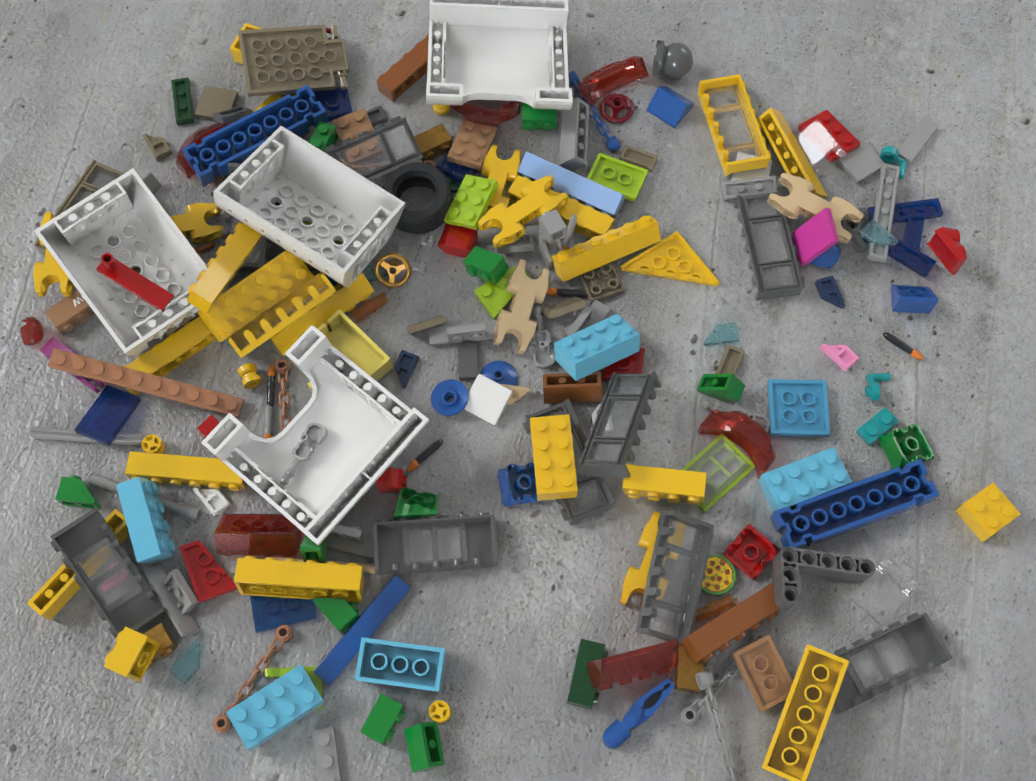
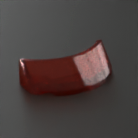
M632 56L623 61L613 62L590 73L583 78L582 82L577 84V87L592 106L607 93L628 83L646 78L649 75L643 57Z
M510 101L508 105L501 104L499 110L467 104V102L463 105H451L453 110L464 119L483 125L500 124L515 118L521 113V102Z
M233 122L207 125L191 134L179 149L176 167L189 179L195 174V171H192L185 160L182 148L194 142L196 145L201 144L202 138Z
M714 410L711 411L699 426L697 433L700 435L712 434L719 436L723 434L740 446L753 462L758 479L767 472L776 459L768 433L759 423H756L745 414L732 410L731 412Z

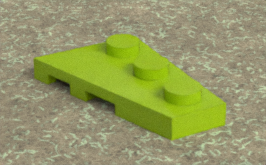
M516 266L507 270L497 284L487 282L474 290L475 296L493 320L498 317L500 310L505 309L513 299L514 294L507 292L506 288Z

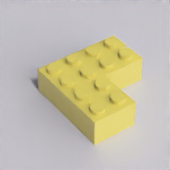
M340 309L327 320L332 330L331 332H329L325 323L317 328L328 338L333 347L375 381L381 379L393 368L391 358ZM309 382L308 386L311 392H313L311 382Z

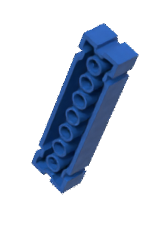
M306 85L296 90L295 96L291 97L288 94L202 138L201 144L196 145L194 142L182 148L185 160L192 171H195L196 177L204 187L216 181V175L221 174L223 177L229 174L228 163L242 164L280 126L300 137L309 132V127L314 126L316 128L318 121L327 123L326 110L320 101L316 102L315 94Z
M919 459L906 464L902 470L900 467L796 503L792 511L789 506L774 511L770 519L776 532L781 531L783 534L780 539L783 548L795 547L802 549L806 542L809 547L906 512L915 505L919 507L935 500L939 493L933 481L927 482L925 476L928 472L922 460Z

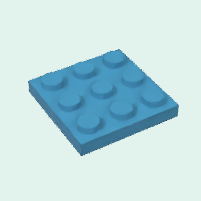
M768 379L770 436H830L826 380Z

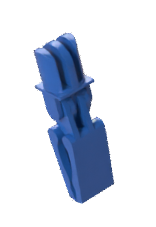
M667 678L636 700L623 717L622 722L616 719L604 731L602 737L604 745L610 749L618 748L630 738L631 733L629 730L635 729L654 714L674 689L673 682ZM669 685L668 689L661 693L658 702L653 707L642 710L644 702L648 698L660 693L664 687Z

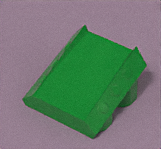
M911 424L903 429L895 428L888 434L880 436L878 445L882 446L891 464V469L900 467L902 470L908 463L919 459L922 462H926L935 458L919 424Z
M402 488V490H399L393 520L436 516L439 495L428 492L419 493L411 488Z

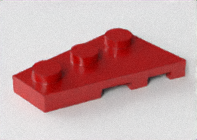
M200 540L179 547L199 604L237 590L234 581L230 579L225 570L221 568Z

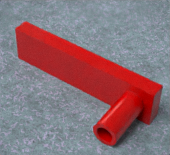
M104 253L101 256L102 262L96 268L98 273L158 310L164 312L166 306L174 299L173 294L113 258L112 254Z

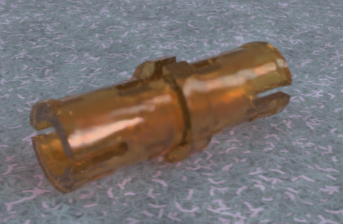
M381 292V294L370 301L366 300L364 305L352 311L354 318L359 322L362 318L370 313L374 314L376 309L388 303L389 300L387 296H384L385 293Z
M729 594L715 602L712 600L709 602V605L697 609V615H703L697 617L696 621L701 623L712 616L717 617L721 612L736 606L735 601L726 604L733 597Z

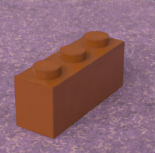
M594 372L577 381L568 373L543 374L544 404L562 403L568 398L570 403L602 401L601 372Z

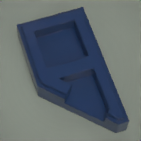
M833 276L815 280V286L822 300L841 309L845 307L844 300Z
M401 350L394 367L402 387L406 388L420 358L415 354Z

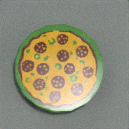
M719 555L709 556L701 587L703 593L710 596H721L732 589L736 580V572L733 565L726 558Z

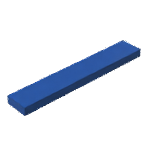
M394 575L313 672L330 686L360 650L361 638H370L411 588L397 575Z

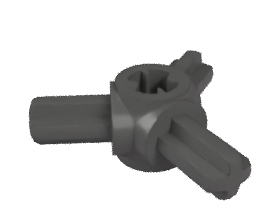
M865 207L858 209L864 215L859 223L848 219L841 220V226L851 233L852 238L850 241L857 252L860 253L867 249V245L861 236L862 222L869 213Z

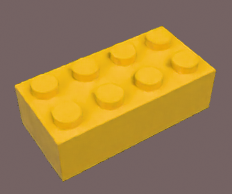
M570 414L530 418L537 501L577 498L578 488Z
M626 464L631 475L630 478L623 479L622 488L624 494L628 495V498L640 499L641 496L648 497L650 501L668 499L669 503L674 504L686 501L688 505L700 506V503H704L707 473Z

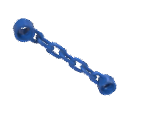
M576 72L568 73L569 86L573 85L575 87V94L580 99L581 97L578 93L581 90L584 94L581 100L589 104L586 92L577 85L580 81ZM589 104V110L592 107L595 112L592 115L589 112V117L596 121L598 132L607 139L605 143L608 150L611 152L612 150L620 149L617 138L608 135L609 129L604 122H600L598 119V112L595 107ZM602 125L604 126V128H605V130H606V131H603V133H602V131L600 130V128L602 127Z

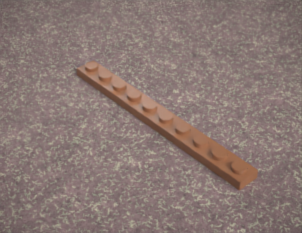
M56 348L53 349L48 363V367L224 415L230 413L235 418H239L244 402L242 398Z

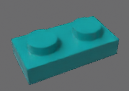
M884 407L858 428L856 433L870 446L880 436L895 426L899 420Z

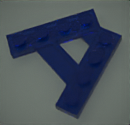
M939 198L897 203L894 208L892 224L906 222L903 241L892 234L890 235L888 256L926 278L937 261L920 252L924 219L938 218L943 215ZM875 207L867 208L870 227L862 238L868 244Z

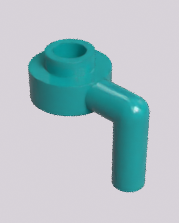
M886 146L882 148L880 153L882 161L899 164V179H904L907 161L899 156V151L895 147Z
M890 373L867 375L868 386H865V396L870 401H879L880 385L876 381H890Z

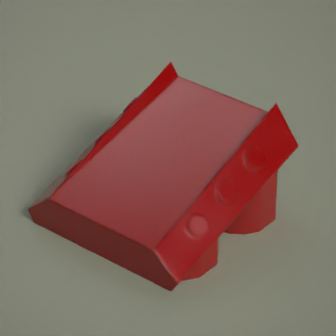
M446 223L437 246L445 254L466 258L476 246L478 231Z
M941 227L934 230L935 234L927 245L950 274L955 275L967 259L966 250L960 243L958 229Z
M749 523L722 554L754 581L781 549Z

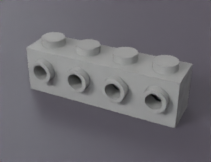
M578 97L573 99L570 110H562L559 165L572 172L587 165L590 105Z

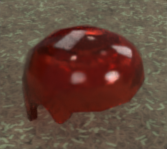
M32 316L26 317L22 320L26 324L20 328L23 343L27 347L39 344L42 341L44 328L37 318Z

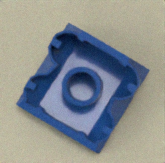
M527 463L523 466L509 464L506 468L498 470L497 478L499 479L502 504L504 506L538 502L534 463Z

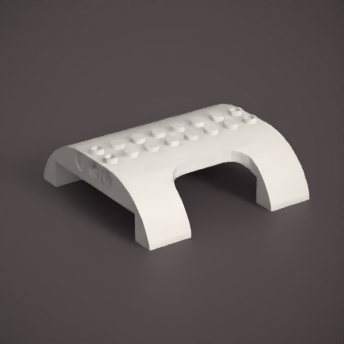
M430 0L426 104L463 105L471 100H502L523 102L534 109L570 110L573 98L572 88H569L566 31L569 11L568 0Z
M311 325L285 355L309 378L313 388L312 397L283 431L272 438L258 437L251 433L233 415L228 413L201 443L319 546L430 420L413 407L411 410L333 347L328 338ZM314 422L323 425L328 431L326 439L314 449V453L308 461L302 462L295 475L289 479V483L285 486L282 485L280 480L285 475L286 469L288 470L296 459L293 455V449L297 446L298 442L302 441L300 437L306 427Z

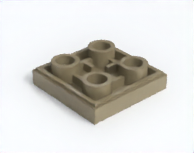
M612 262L578 276L584 291L588 295L587 298L590 305L594 300L600 302L625 293L623 284Z

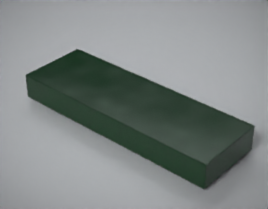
M189 78L171 80L177 126L195 123Z

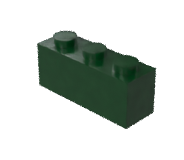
M581 639L567 704L589 710L592 709V705H597L599 693L595 691L597 684H601L604 672L600 671L602 663L606 664L608 651H605L606 644Z

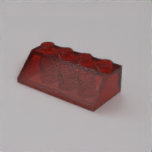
M223 514L214 532L216 555L297 556L301 545L302 531L283 514Z
M678 639L586 662L592 688L600 687L602 691L613 688L612 683L619 682L620 685L632 683L631 678L634 677L643 680L651 678L650 673L657 672L658 675L669 673V668L676 667Z

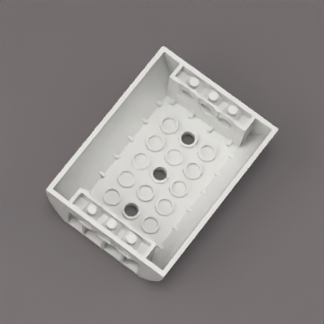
M280 126L214 190L213 195L217 207L346 288H349L389 241L405 206V202L283 126ZM272 202H279L281 205L275 206ZM309 221L311 225H305L303 222ZM339 240V241H341L343 244L338 245V244H335L333 241Z
M134 169L129 170L34 230L126 355L135 356L148 352L155 344L161 343L168 338L166 334L167 329L174 328L175 326L178 328V324L183 321V318L194 317L195 313L200 310L187 302L189 296L187 290L193 282L195 284L198 282L197 277L202 270L206 271L208 268ZM118 238L119 243L116 246L109 245L110 239ZM104 253H110L113 258L131 269L134 267L141 268L140 274L173 294L174 299L166 306L164 312L158 310L98 273L96 268L102 262L101 256Z

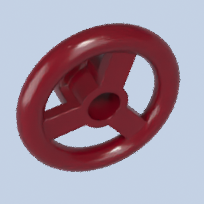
M610 94L601 101L600 113L605 120L611 123H623L632 117L634 105L631 99L623 94ZM606 104L612 108V117L605 112ZM629 109L627 115H625L622 118H617L618 113H620L622 110Z

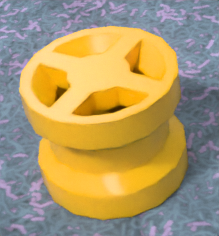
M147 435L142 440L141 445L146 453H164L165 444L157 435Z
M438 700L429 707V715L433 721L443 724L449 720L451 710L446 702Z

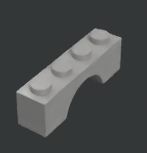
M556 209L551 212L547 211L539 217V255L549 270L555 268L552 256L563 250L560 239L567 236V226Z

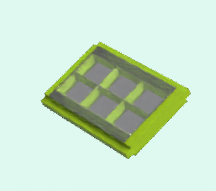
M721 434L681 470L707 473L704 503H700V506H697L705 513L752 471L755 466L726 436Z

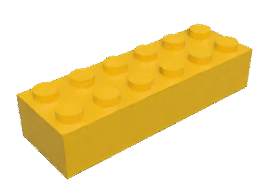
M286 250L220 295L208 313L202 310H198L197 313L220 343L314 276L303 260Z
M245 556L244 558L237 559L234 583L240 595L313 600L315 597L345 599L347 602L363 603L365 576L363 567L357 563L339 565V563L333 561L325 564L318 563L315 560L298 562L295 559H286L285 561H280L272 557L257 559L253 556Z
M806 645L763 762V769L790 781H807L850 661L811 645Z

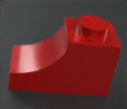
M389 466L375 483L379 493L399 494V490L407 488L408 478L404 475L403 469Z

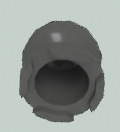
M657 40L652 75L659 76L660 72L663 71L666 76L678 78L687 74L693 65V56L689 48L681 43H671L666 46L664 41Z

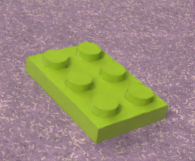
M598 153L587 179L625 195V199L635 202L649 170Z
M466 174L444 221L447 224L477 230L478 221L484 216L499 185L498 182Z

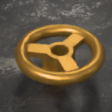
M387 253L377 260L375 275L379 282L387 287H400L409 280L411 265L403 255ZM389 258H395V259L389 260L388 262L385 261L386 259H389ZM381 266L387 270L389 281L382 277L380 273ZM394 267L396 270L392 271L390 268ZM406 269L404 278L395 282V275L401 270Z

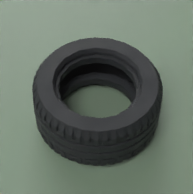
M414 162L402 165L387 177L382 189L400 199L402 193L408 188L425 186L436 193V198L427 209L421 211L403 209L396 228L410 234H425L434 231L444 224V218L452 204V194L447 177L438 168L427 163Z

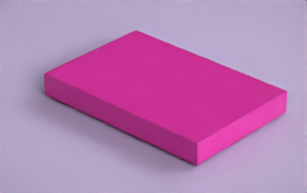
M824 208L793 232L792 243L796 245V259L800 261L801 268L839 242L831 209Z

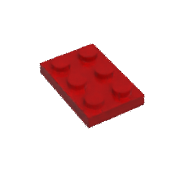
M828 110L819 113L798 126V130L830 163L860 146V142Z

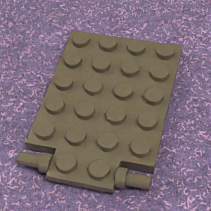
M325 24L238 31L248 97L296 93V90L306 85L312 91L335 90L334 74L339 79L340 88L342 90L347 89L346 78L347 73H350L345 41L338 35L337 25L330 26L331 40L327 38Z

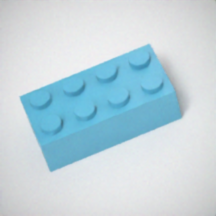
M615 314L554 342L555 360L577 381L638 352L640 334L620 315Z
M832 447L761 475L758 483L774 513V511L788 506L792 510L796 503L847 486L852 481L838 453Z
M136 477L116 484L137 563L152 565L175 557L173 552L175 551V545L169 538L168 532L170 528L168 522L164 520V506L158 499L159 489L157 484L142 477Z
M362 637L355 680L441 692L447 650L445 648Z
M300 664L226 713L247 750L253 751L325 704L306 670Z

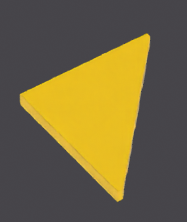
M678 231L620 266V269L626 272L718 286L720 284L719 280Z

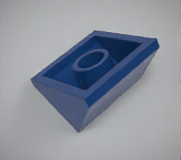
M661 86L657 88L646 111L671 127L676 128L695 103L668 86Z
M891 285L892 311L930 314L938 303V297L929 287Z

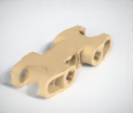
M782 173L778 181L788 188L790 195L782 197L771 193L767 202L781 214L791 219H797L800 214L811 219L824 208H830L839 241L848 243L852 235L843 229L841 220L848 219L859 223L864 216L863 213L850 202L840 197H832L829 202L812 193L814 185L801 177Z
M523 259L519 260L513 274L509 278L506 291L514 294L509 311L501 309L494 327L493 341L494 345L499 346L505 334H512L518 340L517 353L521 355L526 351L537 326L536 321L529 319L533 303L542 304L547 292L549 269L543 268L538 279L529 278L525 273L526 260Z

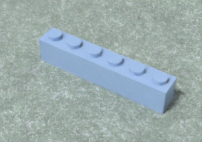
M527 151L518 169V172L522 173L521 177H527L530 180L532 178L538 180L551 175L554 178V185L552 186L554 192H566L570 195V199H576L578 202L582 200L586 202L585 206H591L594 209L596 207L602 209L601 213H606L610 216L612 214L617 216L625 199V195Z

